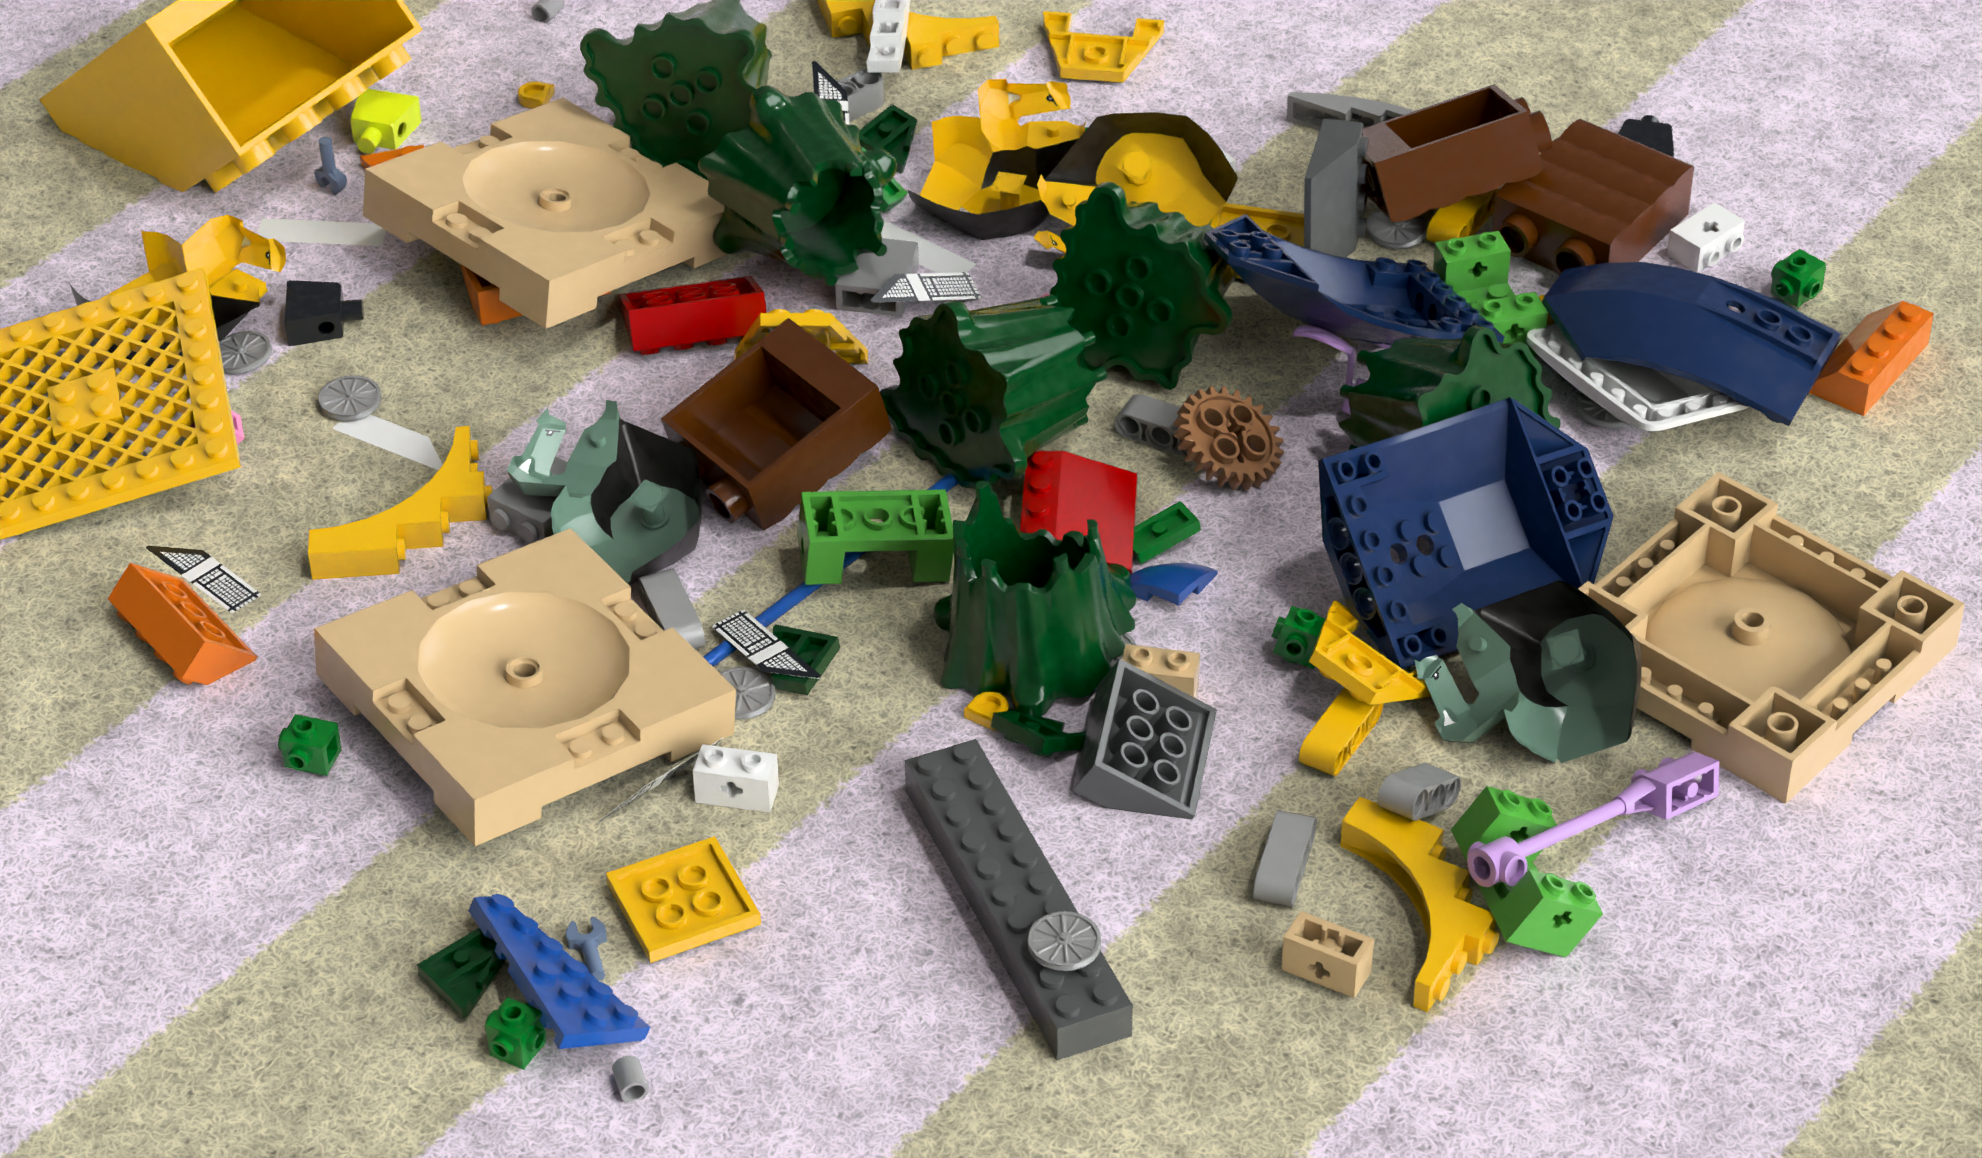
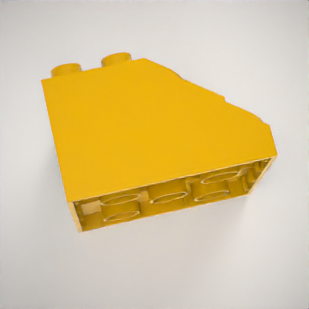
M177 0L142 23L39 100L60 130L76 137L80 142L104 152L105 155L129 167L154 176L160 183L181 192H185L205 179L213 192L216 193L269 159L280 148L322 122V119L332 112L337 111L364 93L368 87L410 61L412 58L402 44L423 29L403 0Z

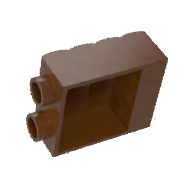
M1495 84L1363 129V136L1369 138L1367 156L1363 157V164H1368V175L1366 184H1362V191H1367V197L1391 222H1399L1415 218L1428 209H1438L1453 205L1467 196L1491 192L1505 183L1527 180L1544 170L1539 153L1552 149L1549 127L1540 110L1531 113L1524 97L1512 99Z
M1578 119L1568 126L1559 138L1552 141V149L1540 153L1544 169L1542 172L1527 180L1505 183L1496 193L1492 232H1500L1511 250V257H1522L1556 272L1559 276L1564 269L1601 263L1639 262L1672 228L1677 226L1688 215L1694 166L1583 119Z
M789 318L661 418L668 439L694 449L698 459L700 479L710 486L706 489V495L715 510L730 523H734L742 515H745L763 530L782 521L796 505H799L801 492H818L829 479L844 471L861 453L875 446L892 429L878 385Z

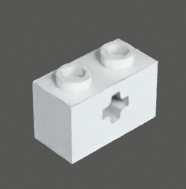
M1714 202L1670 230L1667 256L1690 270L1699 273L1708 266H1714L1727 254L1739 250L1744 241L1745 220Z
M702 744L693 769L695 803L771 812L779 787L777 754Z

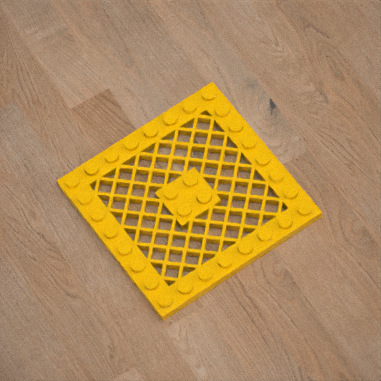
M203 268L0 329V392H2L0 396V416H6L0 423V443L4 439L9 440L2 449L0 448V471L7 463L12 465L6 473L0 472V540L241 467L208 280ZM161 318L167 319L161 327L156 325ZM177 327L179 329V333L174 332ZM128 328L133 329L128 336L122 335ZM147 334L152 336L146 343L141 342ZM94 338L100 339L94 347L89 345ZM165 341L170 342L165 350L160 349ZM113 344L118 346L113 353L107 352ZM61 348L67 349L60 357L56 356ZM132 351L137 352L131 360L126 359ZM80 354L85 356L79 363L74 362ZM28 358L33 359L27 367L22 365ZM150 358L156 359L150 367L145 365ZM98 361L103 362L98 370L92 369ZM47 364L51 366L45 374L40 372ZM169 364L175 366L169 373L163 372ZM116 368L122 369L119 374H117ZM65 371L70 372L64 380L59 379ZM13 374L18 376L12 383L7 382ZM185 374L187 376V380L182 379ZM135 375L141 376L135 384L130 382ZM31 381L36 382L31 390L25 389ZM154 381L160 383L154 390L148 389ZM173 388L178 389V392L173 397L167 396ZM16 398L21 399L15 407L10 406ZM139 398L144 399L145 401L139 408L133 406ZM189 398L191 399V404L186 403ZM34 405L40 406L34 414L28 413ZM158 405L164 407L158 414L152 413ZM177 412L183 414L177 421L171 420ZM51 415V421L46 420ZM125 415L130 417L127 421H125ZM19 422L24 423L18 432L13 430ZM143 422L149 424L143 432L137 430ZM193 422L195 423V428L190 427ZM37 429L43 430L37 438L31 437ZM162 429L168 431L162 439L156 437ZM109 432L115 434L109 442L103 441ZM181 436L187 438L181 446L175 444ZM54 438L57 442L55 446L50 444ZM128 439L134 441L128 449L122 448ZM75 443L81 444L74 453L69 451ZM22 446L27 447L21 456L16 454ZM147 446L153 448L147 456L141 455ZM94 450L99 451L93 460L87 458ZM41 453L46 454L40 463L35 462ZM112 457L118 458L112 467L106 465ZM60 460L65 462L59 470L53 468ZM79 467L84 469L78 477L72 476ZM26 470L31 472L25 480L19 479ZM44 478L50 479L43 488L38 486ZM10 488L15 489L9 498L4 497V494Z

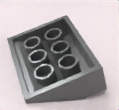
M1323 118L1304 180L1305 248L1346 258L1356 250L1359 237H1365L1367 218H1362V211L1366 209L1368 194L1367 191H1362V184H1366L1368 164H1363V157L1367 156L1369 138L1363 136L1362 122Z
M1119 659L1097 686L1072 791L1105 808L1193 819L1196 813L1217 709Z

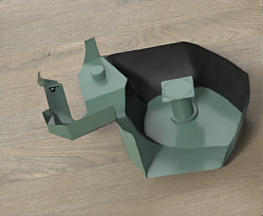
M606 400L604 414L593 425L584 429L568 460L565 472L553 476L550 468L565 434L566 423L549 415L548 408L536 420L539 425L522 456H513L507 472L510 479L524 495L557 497L550 514L554 534L571 528L628 585L636 583L638 577L656 573L674 564L696 549L702 516V494L699 464L694 449L622 420L618 412L617 401Z
M1561 580L1476 610H1472L1463 603L1452 609L1458 618L1459 635L1456 646L1471 680L1479 692L1473 705L1465 703L1443 659L1433 655L1424 658L1420 662L1415 660L1418 679L1425 680L1439 712L1440 718L1434 724L1444 741L1474 743L1506 717L1510 732L1520 744L1528 747L1531 752L1554 763L1557 759L1560 763L1625 743L1631 737L1641 684L1642 666L1639 642L1609 610L1575 586Z

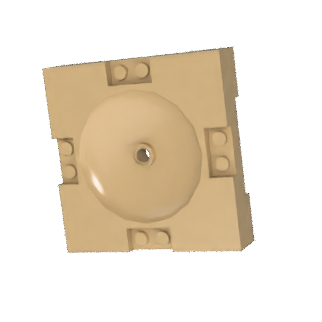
M565 98L491 123L490 135L483 136L473 142L452 148L441 141L365 169L363 216L406 243L421 239L500 288L499 300L545 329L596 309L597 296L681 262L696 268L728 255L721 251L713 240V233L722 218L724 205L708 195L709 181L678 163L662 167L661 164L644 157L637 150L629 148V135L617 128H613L612 125Z
M1717 472L1675 507L1674 519L1595 585L1587 581L1579 590L1609 610L1639 642L1642 672L1637 708L1692 739L1691 750L1718 760L1719 766L1786 804L1851 744L1853 733L1888 701L1895 703L1957 646L1965 603L1903 570L1894 577L1884 573L1776 515L1778 503Z
M571 528L477 565L476 577L420 598L411 590L314 628L316 675L354 716L362 713L433 789L434 803L474 846H478L542 818V806L658 756L664 755L670 762H673L700 750L702 744L712 745L721 738L725 739L734 734L736 689L673 627L663 630L631 599V586Z

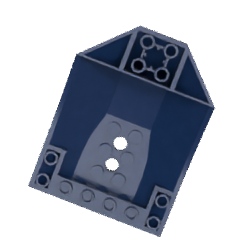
M1246 214L1205 232L1204 240L1257 294L1282 313L1308 325L1323 328L1343 337L1392 345L1398 339L1410 337L1462 338L1464 332L1469 327L1478 325L1491 329L1495 333L1498 343H1503L1505 336L1493 326L1492 322L1487 321L1481 316L1479 310L1472 308L1464 297L1459 296L1452 286L1442 281L1440 275L1432 272L1423 261L1409 259L1407 263H1396L1392 259L1383 257L1376 258V261H1363L1326 254L1274 236L1262 230Z
M1647 262L1601 263L1564 269L1542 300L1544 307L1582 362L1586 357L1605 359L1657 369L1680 376L1732 397L1738 404L1750 406L1764 413L1771 421L1783 423L1787 426L1791 424L1844 335L1843 332L1781 301L1751 289L1698 272ZM1733 306L1740 310L1741 313L1732 311L1728 307Z
M1512 397L1428 426L1318 460L1322 540L1348 610L1358 620V623L1386 658L1402 669L1415 665V660L1420 662L1424 658L1433 655L1439 657L1458 650L1456 646L1459 635L1458 618L1452 609L1461 603L1472 610H1476L1558 580L1573 585L1577 589L1587 581L1592 584L1595 582L1614 516L1589 450ZM1419 536L1425 538L1429 543L1430 552L1427 556L1422 554L1417 548L1416 542ZM1390 547L1397 552L1399 557L1398 563L1392 560Z

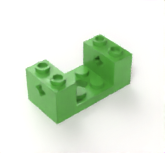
M1485 232L1478 235L1435 242L1433 272L1440 275V279L1446 284L1452 286L1459 296L1464 297L1472 308L1479 310L1481 316L1494 324L1493 326L1505 336L1503 343H1525L1533 356L1538 355L1527 344V333L1532 329L1546 328L1548 312L1536 292L1515 295L1508 284L1511 250L1500 232Z
M946 489L801 492L797 538L805 585L841 584L845 552L908 551L913 582H950L954 545L953 524ZM871 519H881L882 523L873 522Z
M1486 786L1451 828V832L1467 862L1468 850L1475 842L1487 844L1506 836L1519 843L1555 827L1557 824L1552 816L1551 808L1544 801L1538 798L1530 799L1510 790L1503 791ZM1543 849L1525 857L1527 860V872L1515 886H1510L1503 882L1490 887H1483L1478 884L1506 942L1562 957L1570 954L1603 915L1595 899L1596 894L1589 885L1581 881L1574 882L1559 878L1552 873L1545 874L1538 871L1532 862Z

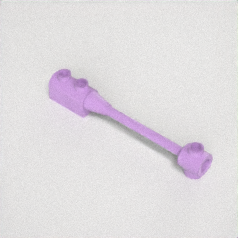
M1691 752L1678 759L1666 757L1659 763L1657 768L1651 771L1637 770L1632 777L1631 784L1614 797L1612 801L1519 843L1506 836L1487 844L1482 842L1473 843L1467 854L1469 872L1476 883L1483 887H1490L1499 882L1515 886L1527 872V860L1525 857L1617 815L1648 812L1665 820L1719 796V761L1697 752ZM1702 774L1701 781H1698L1694 778Z

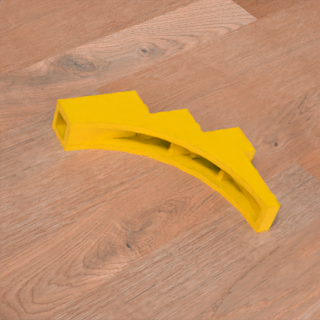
M816 0L832 38L863 33L869 48H871L870 33L873 26L875 0ZM909 12L904 54L911 69L942 65V57L999 47V21L996 15L977 18H943Z
M470 426L455 427L453 445L444 464L428 483L409 498L388 510L363 520L335 527L309 530L308 558L312 580L400 574V560H406V549L444 547V533H450V522L487 520V496L493 492L492 485H485L484 471H479L478 463H473V461H479L478 440H471Z
M1359 796L1342 820L1340 847L1365 858L1389 875L1408 895L1419 913L1427 936L1428 953L1415 980L1413 1007L1428 1012L1436 1000L1442 1001L1449 989L1451 976L1453 973L1459 975L1466 961L1478 965L1485 953L1489 955L1493 953L1499 939V932L1495 931L1496 920L1491 911L1470 904L1473 890L1469 888L1470 872L1444 861L1447 848L1443 846L1444 829L1421 820L1413 821L1380 807L1378 803Z

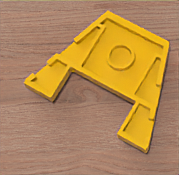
M1043 12L1044 29L1060 78L1124 83L1164 34L1165 20L1136 18L1132 37L1070 32L1071 13Z
M783 309L771 310L769 313H760L734 350V360H736L789 318L830 350L835 351L847 363L868 364V349L831 313H824V311L819 309H809L804 311V313H789V311Z
M1337 600L1333 601L1309 659V662L1317 667L1324 677L1335 680L1348 689L1351 696L1355 699L1366 702L1369 705L1432 697L1425 680L1418 679L1416 669L1411 673H1407L1352 633L1359 626L1358 620L1354 618L1347 607Z

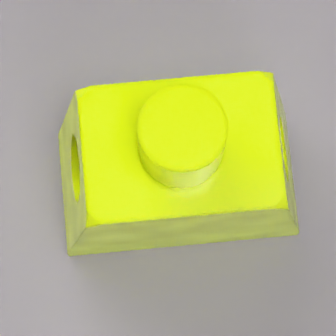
M368 88L359 95L351 114L353 142L357 144L359 150L363 153L371 154L377 147L397 149L422 122L419 96Z

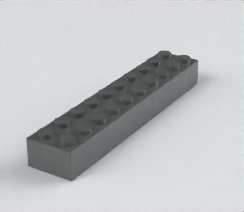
M973 739L905 760V787L908 797L1057 1061L1131 1037L1133 1005L1101 950L1090 964L1072 971L1049 969L1039 964L1031 956L1028 949V933L1038 919L1054 912L1069 911L1078 913L978 741Z

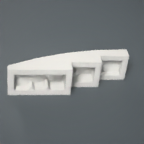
M875 0L873 26L870 33L871 48L867 59L868 73L900 72L907 33L910 0Z

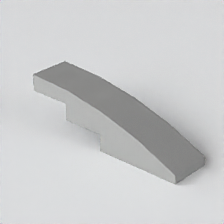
M1290 92L1287 97L1286 120L1319 131L1323 118L1362 122L1364 129L1415 110L1358 97L1325 93Z

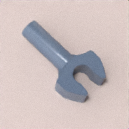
M325 136L319 139L322 166L314 171V175L321 188L331 183L332 193L337 194L347 185V177L336 168L332 139Z
M591 917L592 932L583 935L578 932L575 921H571L566 930L568 949L581 950L588 972L598 981L603 980L605 973L598 946L607 942L605 925L597 918Z

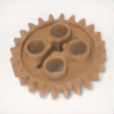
M1210 386L1206 392L1200 388L1195 395L1190 394L1177 411L1178 417L1173 425L1178 427V429L1174 433V437L1182 440L1177 448L1188 451V455L1184 460L1197 463L1194 468L1195 472H1199L1202 469L1205 470L1207 481L1213 476L1218 478L1219 487H1222L1228 481L1232 490H1236L1240 484L1246 491L1252 485L1258 488L1264 481H1268L1282 463L1279 459L1283 456L1284 451L1279 447L1284 442V439L1275 436L1280 428L1278 426H1270L1269 422L1273 416H1263L1260 413L1263 405L1260 404L1256 407L1251 405L1252 397L1250 395L1243 400L1240 398V392L1237 389L1232 395H1229L1225 386H1222L1218 393L1213 386Z

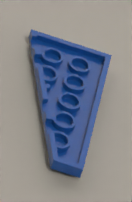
M501 894L473 898L468 910L484 936L496 941L495 953L499 959L507 958L509 961L508 973L529 1005L541 1010L540 1022L545 1029L554 1030L556 1036L553 1042L558 1049L635 1042L646 1039L651 1027L638 1016L637 1010L624 1004L616 997L610 986L599 982L588 972L585 964L575 960L564 951L563 945L560 942L546 935L538 927L539 925L534 919L525 916L514 906V902L510 898Z

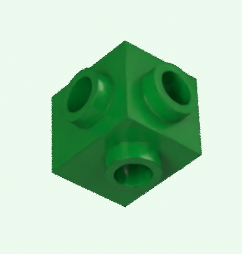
M1801 249L1796 250L1787 258L1778 261L1771 271L1772 284L1770 293L1798 308L1809 299L1815 298L1822 291L1827 263Z
M1291 606L1287 617L1279 616L1271 637L1278 640L1273 653L1283 657L1290 663H1299L1315 669V666L1309 662L1325 618L1317 616L1311 610Z
M295 714L288 727L282 729L278 739V748L282 750L284 767L327 776L342 751L338 723Z
M507 997L497 1010H493L489 1014L485 1022L489 1055L524 1070L546 1043V1031L540 1022L542 1012L528 1003H521Z

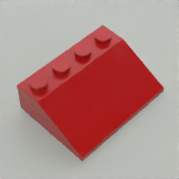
M751 275L618 294L630 346L633 351H639L640 355L659 353L661 347L673 346L674 350H686L693 348V343L707 341V345H720L727 343V338L739 336L742 340L760 313H767L764 291Z
M1063 450L1034 452L1027 458L1028 466L1024 479L1020 531L1023 533H1034L1039 529H1045L1057 540H1062L1063 535L1069 531H1079L1086 536L1088 531L1087 520H1096L1107 564L1117 563L1123 565L1132 575L1138 485L1137 473Z

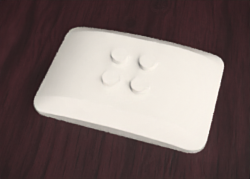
M1557 324L1548 325L1546 328L1532 329L1527 333V344L1548 365L1614 417L1631 427L1644 431H1661L1749 408L1738 404L1732 397L1722 392L1657 369L1586 357L1582 362Z

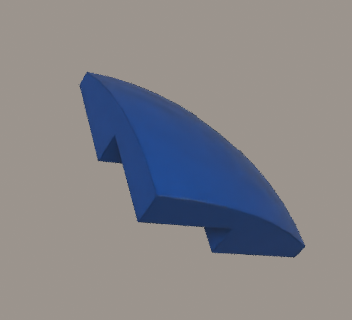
M1168 563L1149 566L1130 575L1131 589L1135 592L1136 597L1148 602L1155 595L1179 606L1191 592L1198 595L1214 579L1218 570L1192 563Z

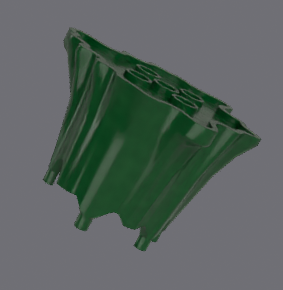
M711 0L708 3L696 4L682 12H668L659 22L652 24L638 23L634 28V36L625 39H617L604 29L594 28L589 30L580 42V51L586 61L583 72L598 87V92L595 96L596 104L613 111L615 115L613 128H617L629 135L632 141V148L651 161L661 164L662 167L678 163L707 181L708 178L698 167L700 159L716 150L725 134L741 131L749 125L751 119L749 100L757 88L767 86L772 52L767 49L765 43L766 25L750 17L740 4V0Z
M769 85L757 88L749 100L751 110L749 125L741 131L725 134L716 150L705 155L698 163L699 170L709 181L708 195L724 205L722 218L713 233L714 243L724 253L735 254L748 251L760 254L797 268L804 274L824 281L829 286H833L838 281L835 275H846L859 270L856 259L860 254L874 253L876 256L881 257L887 252V247L882 243L881 231L884 221L880 214V204L883 201V187L896 174V159L883 149L862 151L859 142V128L853 124L845 125L842 105L838 101L821 99L813 92H805L797 96H787Z
M1102 182L1091 192L1088 200H1084L1076 206L1075 226L1061 231L1060 237L1066 246V254L1053 261V269L1057 274V283L1051 288L1050 294L1056 296L1058 303L1052 306L1073 307L1075 309L1074 316L1068 324L1080 334L1089 330L1095 334L1096 342L1084 347L1077 357V363L1080 367L1088 370L1104 367L1107 370L1114 365H1122L1131 372L1135 380H1153L1163 388L1172 390L1178 385L1182 368L1189 365L1192 361L1195 345L1200 334L1219 335L1232 322L1231 308L1223 297L1236 278L1237 273L1204 240L1205 232L1214 229L1209 224L1201 227L1192 225L1179 212L1164 213L1160 211L1158 204L1155 202L1137 203L1132 201L1127 204L1125 193L1120 186L1112 182Z
M1053 294L970 311L963 302L957 300H950L939 304L933 314L916 316L910 321V325L907 328L899 330L903 353L902 356L893 360V365L898 372L900 383L880 391L889 421L893 426L896 436L900 439H906L912 444L915 456L920 460L930 458L935 463L939 475L946 476L951 474L958 484L964 488L975 489V484L979 481H988L990 486H992L1001 477L1012 479L1020 476L1026 471L1028 466L1027 458L1034 452L1079 426L1088 423L1087 412L1089 405L1086 398L1096 383L1107 379V372L1104 367H1098L1093 370L1082 368L1077 363V357L1084 347L1096 342L1095 334L1090 330L1080 334L1069 325L1068 322L1073 318L1075 309L1073 307L1051 306L1058 303L1056 296Z
M1478 325L1469 327L1464 332L1462 338L1459 339L1401 338L1394 341L1388 349L1372 353L1362 350L1357 355V362L1367 366L1370 372L1367 382L1356 386L1344 384L1340 388V396L1349 400L1351 418L1345 419L1338 424L1356 444V446L1351 444L1348 451L1443 421L1508 397H1512L1559 429L1561 425L1560 419L1549 414L1548 405L1553 393L1549 387L1543 385L1541 381L1542 366L1532 355L1529 347L1521 342L1498 343L1497 337L1491 329Z
M979 481L975 484L976 497L965 521L953 520V592L941 598L934 606V618L937 626L949 632L944 654L945 666L940 679L941 685L947 689H967L976 696L984 692H1000L1010 698L1014 709L1018 712L1034 717L1042 716L1058 698H1082L1091 694L1110 671V662L1124 653L1125 644L1120 636L1131 632L1136 626L1135 620L1129 612L1137 602L1135 592L1131 589L1130 572L1123 565L1117 563L1107 564L1096 520H1087L1088 531L1086 536L1079 531H1069L1063 535L1062 540H1057L1045 529H1039L1034 533H1023L1017 529L1012 518L1003 517L996 493L990 488V483L988 481Z

